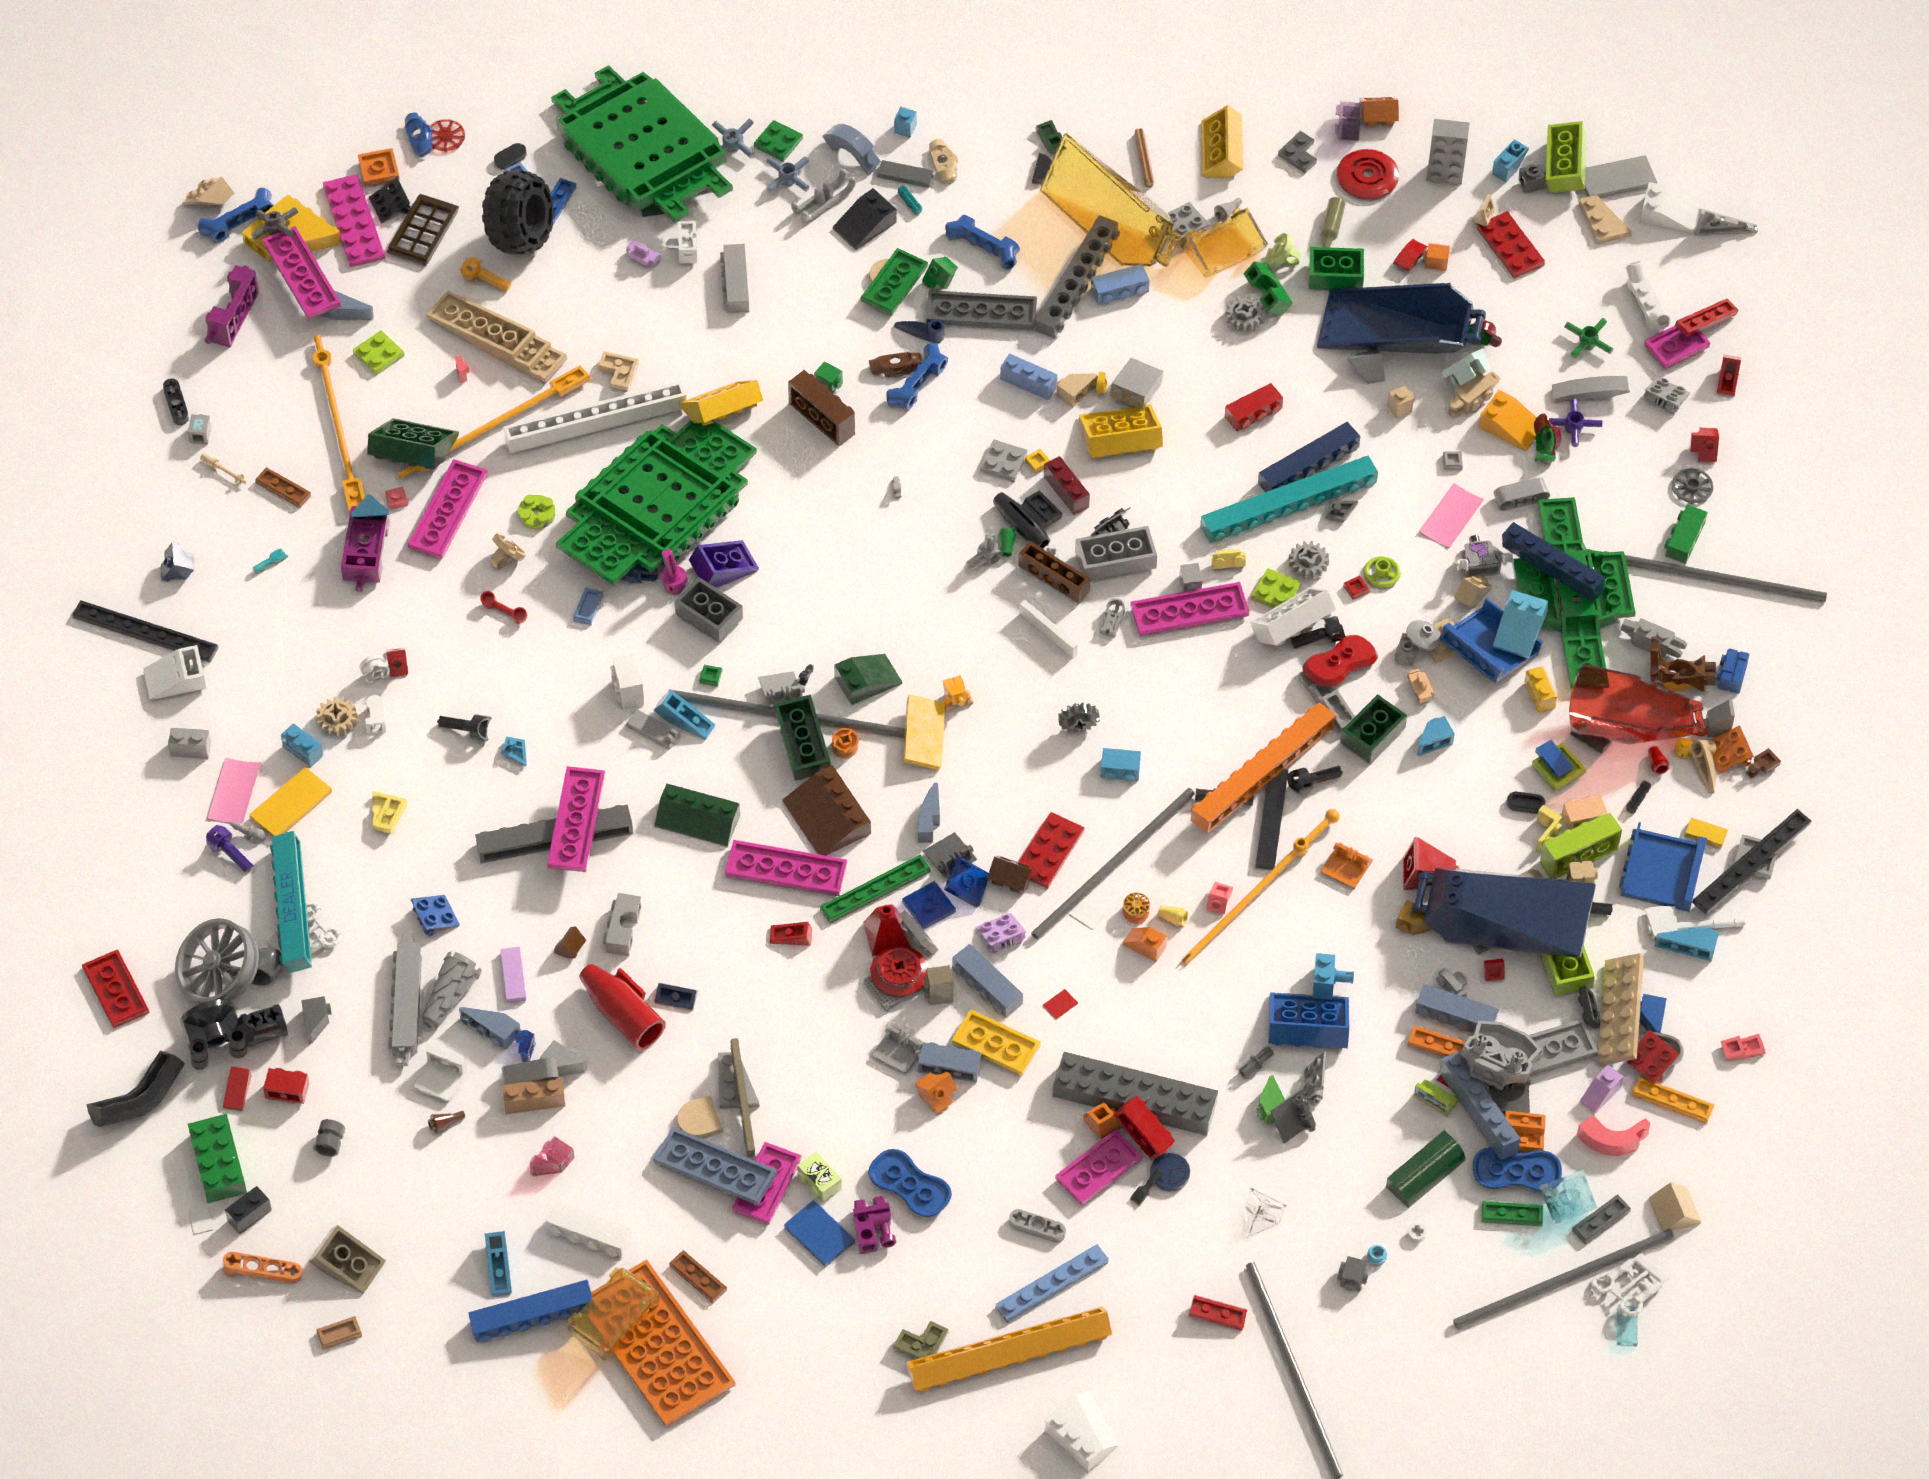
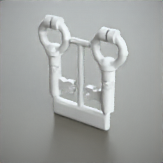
M317 902L306 903V906L311 907L315 912V915L308 918V923L315 921L317 924L309 930V934L318 928L323 930L319 935L318 941L310 946L311 955L322 947L331 948L337 946L343 935L337 927L324 929L323 925L317 920L322 908ZM276 930L274 935L266 939V943L271 948L278 949L282 955L278 944L279 939L277 938V936L280 937V934ZM328 932H331L336 937V940L332 943H327L324 939V935Z
M1638 1254L1632 1260L1628 1259L1610 1274L1595 1276L1591 1281V1290L1597 1295L1611 1292L1616 1298L1621 1300L1618 1312L1624 1317H1632L1640 1314L1643 1302L1660 1290L1662 1284L1669 1280L1670 1276L1643 1254ZM1634 1263L1645 1270L1617 1293L1613 1290L1615 1280L1623 1273L1629 1274L1631 1278H1634V1274L1638 1275V1271L1632 1269ZM1647 1274H1650L1657 1280L1654 1284L1650 1283L1646 1278L1644 1282L1641 1281L1640 1285L1646 1287V1290L1638 1296L1625 1297L1623 1299L1620 1296ZM1600 1279H1605L1610 1285L1603 1289L1596 1282ZM1633 1302L1637 1309L1631 1312L1624 1304Z

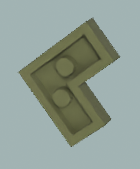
M933 1321L929 1322L921 1337L902 1329L893 1345V1349L914 1359L937 1354L949 1333V1329Z

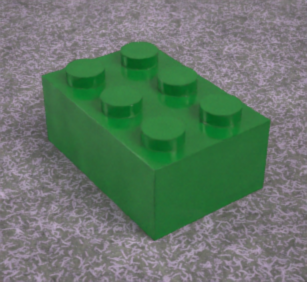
M1310 247L1308 289L1363 287L1364 249Z

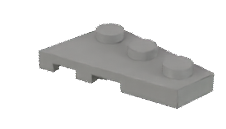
M718 1052L720 1109L739 1108L731 1052ZM742 1063L748 1106L760 1107L756 1093Z

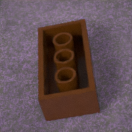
M803 370L788 381L789 404L836 445L841 446L855 435V412L853 408L844 404L839 396L831 393L826 385L818 382L813 374Z

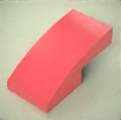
M1760 1033L1742 1039L1740 1036L1720 1041L1726 1060L1745 1059L1766 1054Z

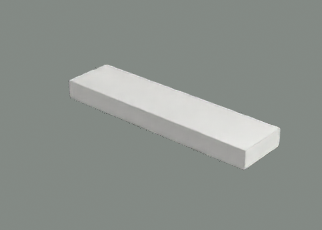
M1026 600L1020 603L1019 614L1072 659L1077 656L1078 644Z

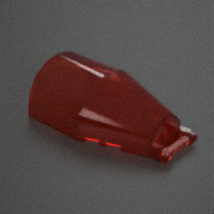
M1582 664L1576 676L1570 696L1569 722L1572 731L1577 734L1628 745L1683 738L1690 735L1705 736L1708 734L1702 714L1703 704L1700 701L1691 700L1671 690L1667 692L1657 688V684L1652 682L1650 685L1640 680L1641 677L1635 674Z

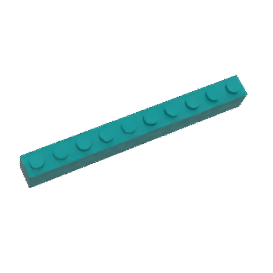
M1369 455L1201 515L1200 527L1209 543L1221 541L1228 536L1237 535L1248 529H1254L1261 524L1270 523L1281 517H1287L1294 512L1306 510L1308 507L1316 504L1320 505L1327 500L1339 498L1341 495L1355 492L1360 488L1372 486L1377 483L1378 470Z

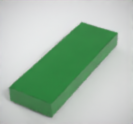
M1482 1201L1481 1222L1542 1226L1543 1205Z

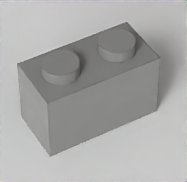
M170 728L168 739L170 756L209 759L211 748L209 730Z

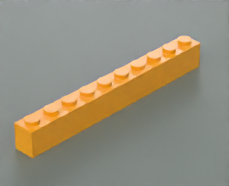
M1101 1306L906 1363L911 1385L916 1391L922 1392L929 1390L931 1386L947 1385L952 1380L968 1379L973 1374H986L994 1368L1004 1369L1009 1367V1364L1015 1362L1025 1363L1029 1361V1358H1042L1050 1352H1063L1071 1346H1084L1092 1340H1105L1107 1336L1112 1335L1108 1312Z

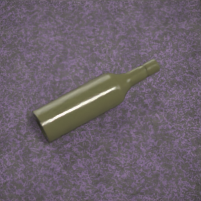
M1332 197L1328 200L1321 228L1322 247H1330L1331 242L1338 237L1346 205L1345 201L1341 198Z

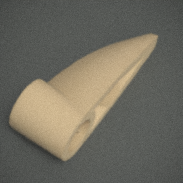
M1710 739L1696 740L1691 744V754L1708 791L1712 793L1715 792L1716 773L1712 757L1716 752V745Z

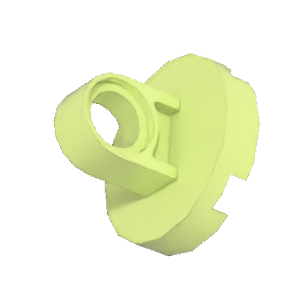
M1286 233L1279 234L1273 241L1275 242L1273 248L1269 247L1267 251L1266 263L1274 268L1282 263L1288 266H1297L1300 263L1301 254L1292 248V236Z

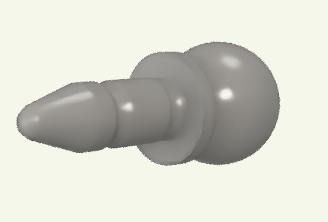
M230 822V826L243 834H247L246 838H250L252 842L261 843L264 841L265 832L262 829H254L253 826L248 828L238 822Z

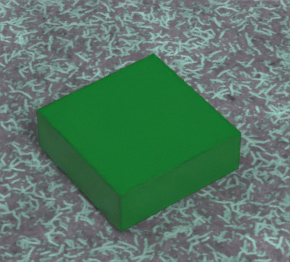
M704 664L699 683L718 687L723 669Z

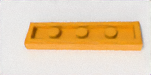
M1640 1076L1632 1092V1096L1706 1124L1715 1105L1664 1085L1653 1084L1648 1079Z

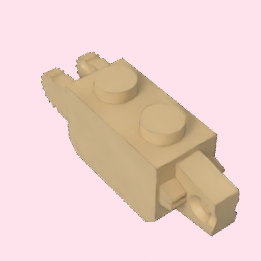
M1493 371L1486 375L1475 373V378L1463 385L1457 386L1454 398L1449 404V415L1454 418L1463 412L1467 415L1470 411L1476 410L1483 401L1491 398L1493 388L1499 383L1500 377Z

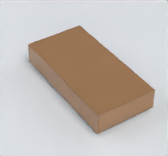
M356 1316L316 1329L323 1350L362 1337Z

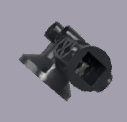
M214 1000L189 1009L180 1018L190 1051L191 1065L198 1070L208 1066V1048L217 1047L227 1042L231 1056L238 1059L247 1054V1044L249 1047H252L255 1044L276 1039L280 1036L282 1038L288 1036L286 1022L279 1004L251 1012L248 1015L246 1013L241 1014L238 1018L233 1002L229 1000Z

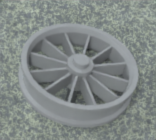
M210 919L199 924L186 936L177 953L175 977L180 990L188 998L200 1004L214 1000L234 1002L245 993L255 977L259 961L257 943L247 929L227 919ZM224 929L223 935L219 943L218 930ZM234 930L237 931L238 935L230 942ZM211 935L212 951L204 942V939ZM243 943L244 950L233 953ZM199 945L206 952L204 957L194 955ZM244 957L241 968L230 965V962ZM192 958L203 961V964L190 968ZM197 973H200V974L190 983V976H191V975H194V974H197ZM229 974L233 976L237 975L236 979L233 981ZM222 975L230 985L224 991L222 985ZM204 983L200 995H197L195 991ZM214 984L215 996L209 997Z

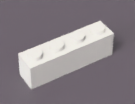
M556 1202L547 1220V1229L554 1236L566 1237L573 1243H582L592 1250H601L611 1257L623 1258L632 1239L630 1228L560 1202Z

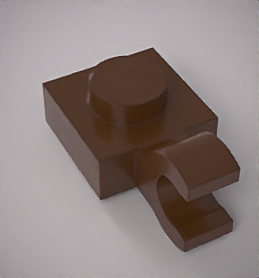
M1768 748L1754 757V763L1748 766L1749 771L1746 774L1750 778H1754L1761 770L1767 774L1780 766L1781 760Z

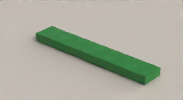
M920 854L821 905L820 910L831 924L930 873L931 868Z

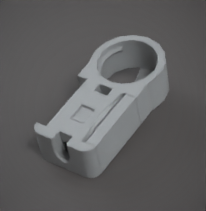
M1114 598L1108 601L1105 610V620L1103 626L1100 627L1102 635L1116 637L1122 617L1125 614V604L1122 600ZM1116 604L1113 613L1109 610L1110 606ZM1119 606H1121L1122 611L1118 613Z

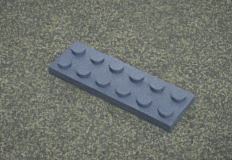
M672 1127L653 1157V1161L656 1164L757 1206L778 1174L774 1168Z

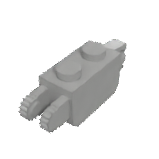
M1640 618L1639 622L1625 619L1621 625V631L1627 633L1632 638L1631 643L1647 652L1651 650V637L1659 638L1662 657H1666L1668 654L1675 658H1681L1683 652L1680 649H1686L1688 644L1681 638L1676 637L1675 632Z

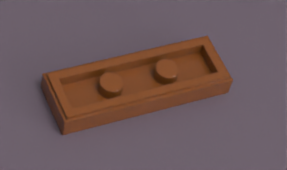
M267 467L255 479L256 484L298 508H301L311 497L310 491Z
M682 1250L669 1262V1266L710 1302L714 1303L727 1291V1287L686 1251Z

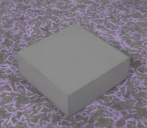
M1443 451L1444 470L1463 469L1462 451Z

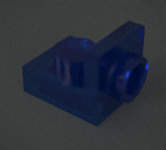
M515 1030V1041L519 1043L518 1054L521 1055V1061H530L536 1045L535 1034L528 1030Z

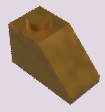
M1406 900L1397 916L1395 928L1411 935L1433 930L1425 923V913L1411 910L1413 902Z

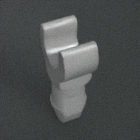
M894 476L892 480L894 498L902 497L899 476Z

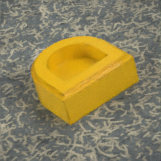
M1099 372L1096 391L1098 394H1104L1108 385L1107 375L1105 372Z

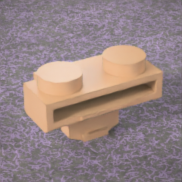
M1419 669L1408 672L1407 679L1419 704L1431 701L1434 691L1425 672L1421 673Z

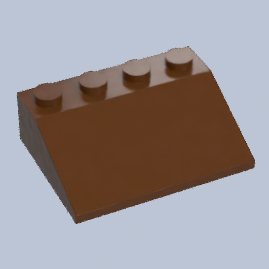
M833 765L815 773L782 800L818 855L827 856L871 834L870 819Z

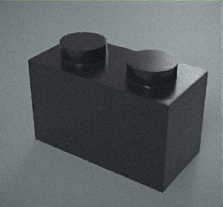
M258 1186L254 1187L225 1209L228 1223L239 1234L243 1233L272 1211L270 1199Z

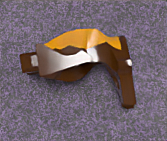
M1651 637V683H1662L1667 690L1671 691L1687 690L1694 687L1703 692L1705 686H1715L1716 662H1706V655L1695 661L1677 658L1672 662H1667L1661 656L1659 638Z

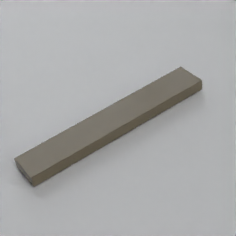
M732 1038L730 1040V1049L746 1155L748 1158L755 1157V1145L738 1038Z

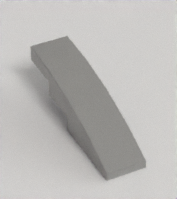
M1627 376L1588 377L1552 384L1555 403L1573 398L1577 399L1578 402L1593 398L1596 402L1630 393Z
M1303 671L1298 674V678L1317 704L1320 702L1336 714L1335 724L1341 730L1355 717L1338 689L1334 690L1332 686L1325 687L1316 684Z

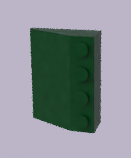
M392 418L368 433L367 455H372L376 459L386 458L391 459L392 462H406L410 466L420 465L424 466L425 469H435L443 463L459 437L460 432Z

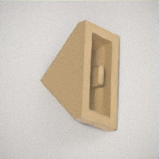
M1491 194L1486 195L1471 221L1488 226L1495 211Z

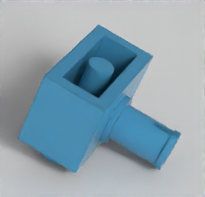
M1316 953L1312 998L1332 1000L1334 984L1336 982L1353 984L1354 971L1337 970L1335 968L1334 954Z

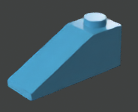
M672 690L663 695L653 709L654 712L667 722L704 740L707 739L716 725Z
M1698 927L1657 933L1654 947L1712 962L1719 932L1710 928Z
M505 1231L484 1233L491 1294L512 1292Z

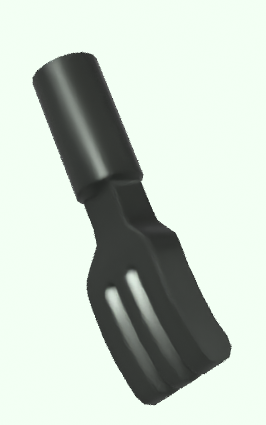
M1156 1169L1147 1180V1183L1144 1186H1139L1130 1199L1140 1206L1149 1195V1189L1155 1185L1163 1174Z

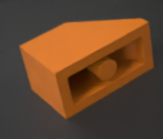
M1151 927L1132 928L1122 944L1157 962L1166 949L1167 935Z

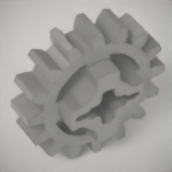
M1244 295L1243 299L1237 296V301L1232 299L1230 304H1227L1225 310L1226 322H1231V328L1237 326V331L1240 328H1243L1244 332H1246L1247 328L1253 331L1254 326L1259 328L1260 323H1263L1265 317L1264 306L1259 305V300L1253 301L1254 297L1247 299V296Z
M1303 541L1302 546L1297 543L1296 549L1292 548L1291 554H1289V567H1293V573L1298 571L1299 577L1303 574L1305 579H1307L1311 575L1314 579L1315 574L1322 576V571H1327L1329 553H1325V547L1320 548V543L1313 545V541H1310V544Z

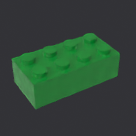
M227 1113L188 1123L207 1203L246 1194L247 1189Z

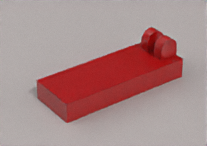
M1197 1295L1193 1296L1189 1311L1190 1317L1240 1331L1244 1328L1247 1309Z

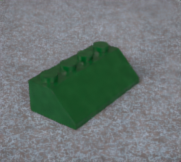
M666 783L660 797L654 826L728 847L740 818V803Z

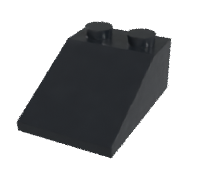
M872 188L855 201L833 225V230L857 250L897 223V209Z

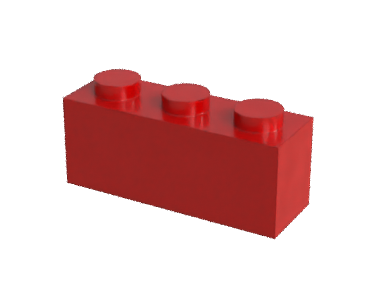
M1269 383L1226 405L1224 417L1237 432L1248 428L1257 421H1262L1273 413L1279 412L1283 408L1284 397L1272 383Z
M1138 1095L1127 1100L1113 1114L1151 1161L1161 1156L1175 1142L1171 1133L1163 1127L1157 1116L1148 1109L1145 1102Z

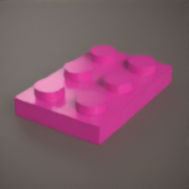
M1672 326L1645 340L1644 345L1666 370L1709 348L1710 342L1701 331L1685 337L1675 326Z

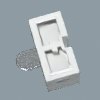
M696 221L678 222V238L668 239L666 242L668 249H679V264L697 263Z

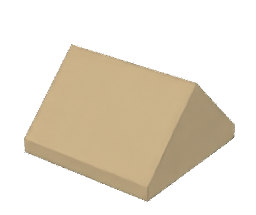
M1670 1182L1649 1197L1662 1232L1667 1229L1673 1231L1701 1223L1700 1216L1686 1186Z

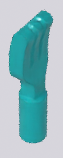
M279 548L271 552L268 559L253 566L252 569L255 573H258L270 564L286 559L288 555Z

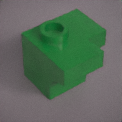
M946 256L934 258L922 281L932 290L938 291L940 287L948 289L958 266Z

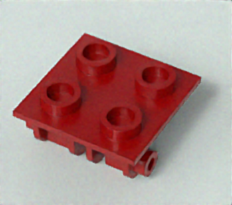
M1649 1030L1638 1042L1637 1059L1626 1062L1655 1084L1656 1081L1660 1082L1663 1079L1664 1072L1680 1054Z

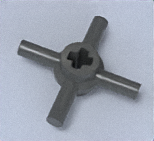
M293 207L282 215L277 211L266 214L258 210L256 216L264 221V226L251 233L252 238L255 240L267 232L270 235L282 232L289 237L293 236L294 231L285 226V221L298 214V210Z

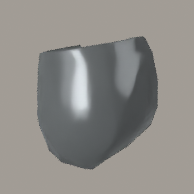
M258 948V967L251 984L265 986L270 984L278 975L282 966L280 963L281 953L278 949Z

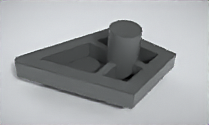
M1330 501L1326 518L1344 523L1358 505V501Z

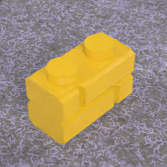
M1544 666L1527 670L1524 683L1537 712L1541 713L1556 708L1558 696Z

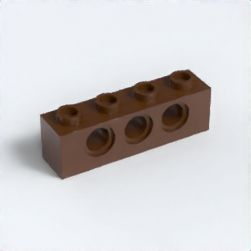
M1029 541L1019 552V567L1077 603H1080L1090 592L1091 578L1033 542Z

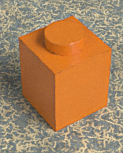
M1429 243L1428 250H1424L1423 261H1426L1425 268L1447 271L1450 246Z

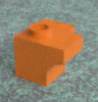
M929 1072L914 1083L921 1099L926 1101L936 1114L953 1103L950 1095L957 1088L950 1073L945 1072L940 1075H934Z
M1104 1102L1083 1115L1085 1123L1100 1139L1115 1129L1123 1127L1113 1116L1116 1112L1114 1107L1110 1109Z

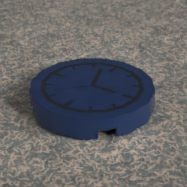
M1164 1153L1152 1162L1150 1176L1156 1169L1163 1174L1155 1183L1161 1190L1177 1191L1188 1183L1190 1165L1179 1154Z

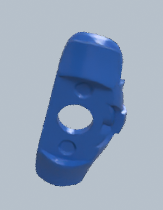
M409 113L404 119L406 132L415 154L419 157H424L432 151V128L418 113ZM419 129V136L412 137L413 132Z

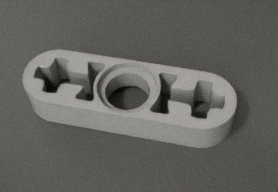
M1015 1209L1009 1215V1224L1015 1230L1055 1243L1063 1241L1066 1236V1228L1061 1222L1021 1209ZM1022 1217V1220L1015 1222V1219ZM1040 1222L1043 1224V1228L1036 1230L1032 1227V1224ZM1056 1229H1059L1060 1233L1054 1235L1053 1232H1055Z

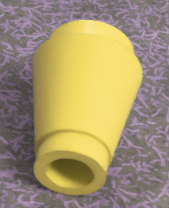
M1161 905L1158 910V916L1176 926H1184L1188 919V911L1181 907Z

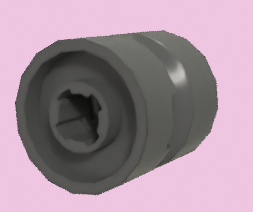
M322 1120L313 1149L323 1156H337L341 1147L340 1139H343L346 1130L345 1126L336 1120Z

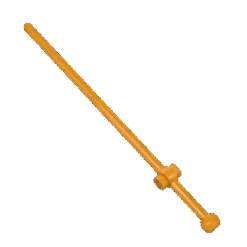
M1335 809L1327 810L1325 819L1305 838H1297L1293 843V850L1182 958L1181 962L1185 961L1184 965L1188 964L1297 856H1305L1308 852L1309 844L1327 826L1339 821V812Z

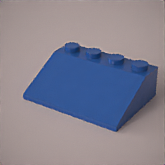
M1270 992L1268 1044L1348 1049L1350 1029L1349 997L1333 996L1332 1000L1315 999L1312 998L1313 995Z

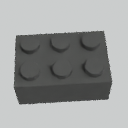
M698 577L675 600V614L720 643L743 619V605Z

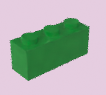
M1688 504L1684 511H1680L1677 518L1679 522L1674 524L1671 530L1672 537L1667 538L1664 548L1667 549L1666 557L1687 564L1706 523L1707 511Z

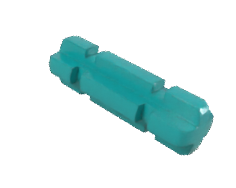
M905 185L897 189V193L900 197H903L902 199L914 214L917 215L923 211L921 204L908 191Z

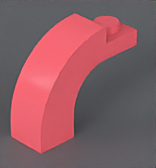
M1593 1115L1578 1125L1576 1135L1585 1145L1596 1152L1619 1156L1629 1154L1638 1149L1640 1141L1648 1136L1651 1123L1645 1118L1627 1130L1613 1131L1606 1128Z

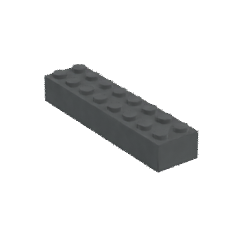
M1063 1052L1053 1083L1052 1097L1091 1107H1097L1104 1102L1110 1109L1114 1107L1117 1111L1127 1100L1138 1095L1145 1102L1148 1109L1157 1116L1162 1125L1205 1136L1208 1135L1217 1105L1218 1090Z

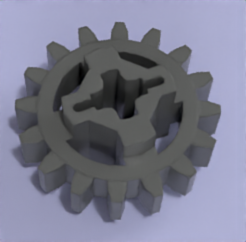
M1084 702L1080 705L1079 703H1074L1072 707L1068 705L1067 709H1061V713H1058L1059 726H1061L1062 730L1067 729V732L1074 730V733H1077L1078 730L1079 732H1084L1085 729L1091 730V726H1097L1096 722H1100L1099 709L1096 708V705L1091 706V703L1084 705Z

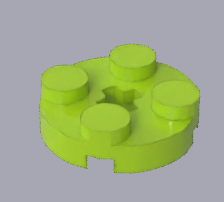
M528 494L519 504L518 517L527 528L542 529L544 525L548 523L550 525L555 519V506L550 497ZM534 510L542 511L538 512L537 514H534Z

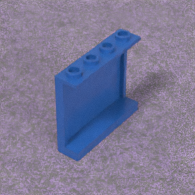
M1486 598L1480 609L1454 626L1450 623L1444 625L1439 639L1496 684L1538 656L1543 642L1538 638L1536 639L1529 659L1493 648L1504 611Z
M1638 822L1637 829H1633L1630 840H1634L1633 845L1629 844L1626 855L1630 856L1629 861L1625 860L1623 872H1626L1625 877L1621 876L1619 888H1622L1621 896L1662 906H1675V909L1690 912L1707 838L1699 836L1698 842L1642 830L1640 829L1641 822Z

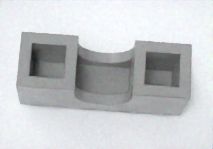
M618 893L616 900L613 899L611 906L613 914L608 917L607 928L609 930L603 936L606 952L630 955L633 943V929L624 928L622 925L626 922L638 923L642 908L641 896Z

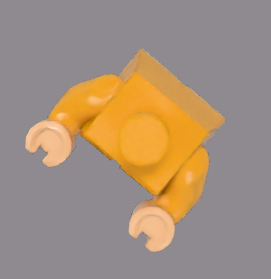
M961 675L943 680L946 711H949L948 709L952 710V705L964 706L965 703L967 705L974 703L971 692L965 689Z

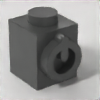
M1530 164L1527 167L1520 168L1518 181L1523 192L1527 193L1544 189L1546 171L1542 169L1540 164Z
M1347 1256L1346 1262L1341 1261L1337 1280H1341L1340 1286L1350 1291H1360L1362 1284L1366 1285L1369 1273H1366L1367 1261Z

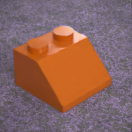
M1396 97L1359 98L1361 120L1366 122V125H1377V122L1391 125L1394 124V121H1399V100Z

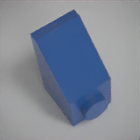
M1643 994L1640 1004L1639 1022L1647 1032L1651 1030L1652 1032L1661 1033L1667 998Z

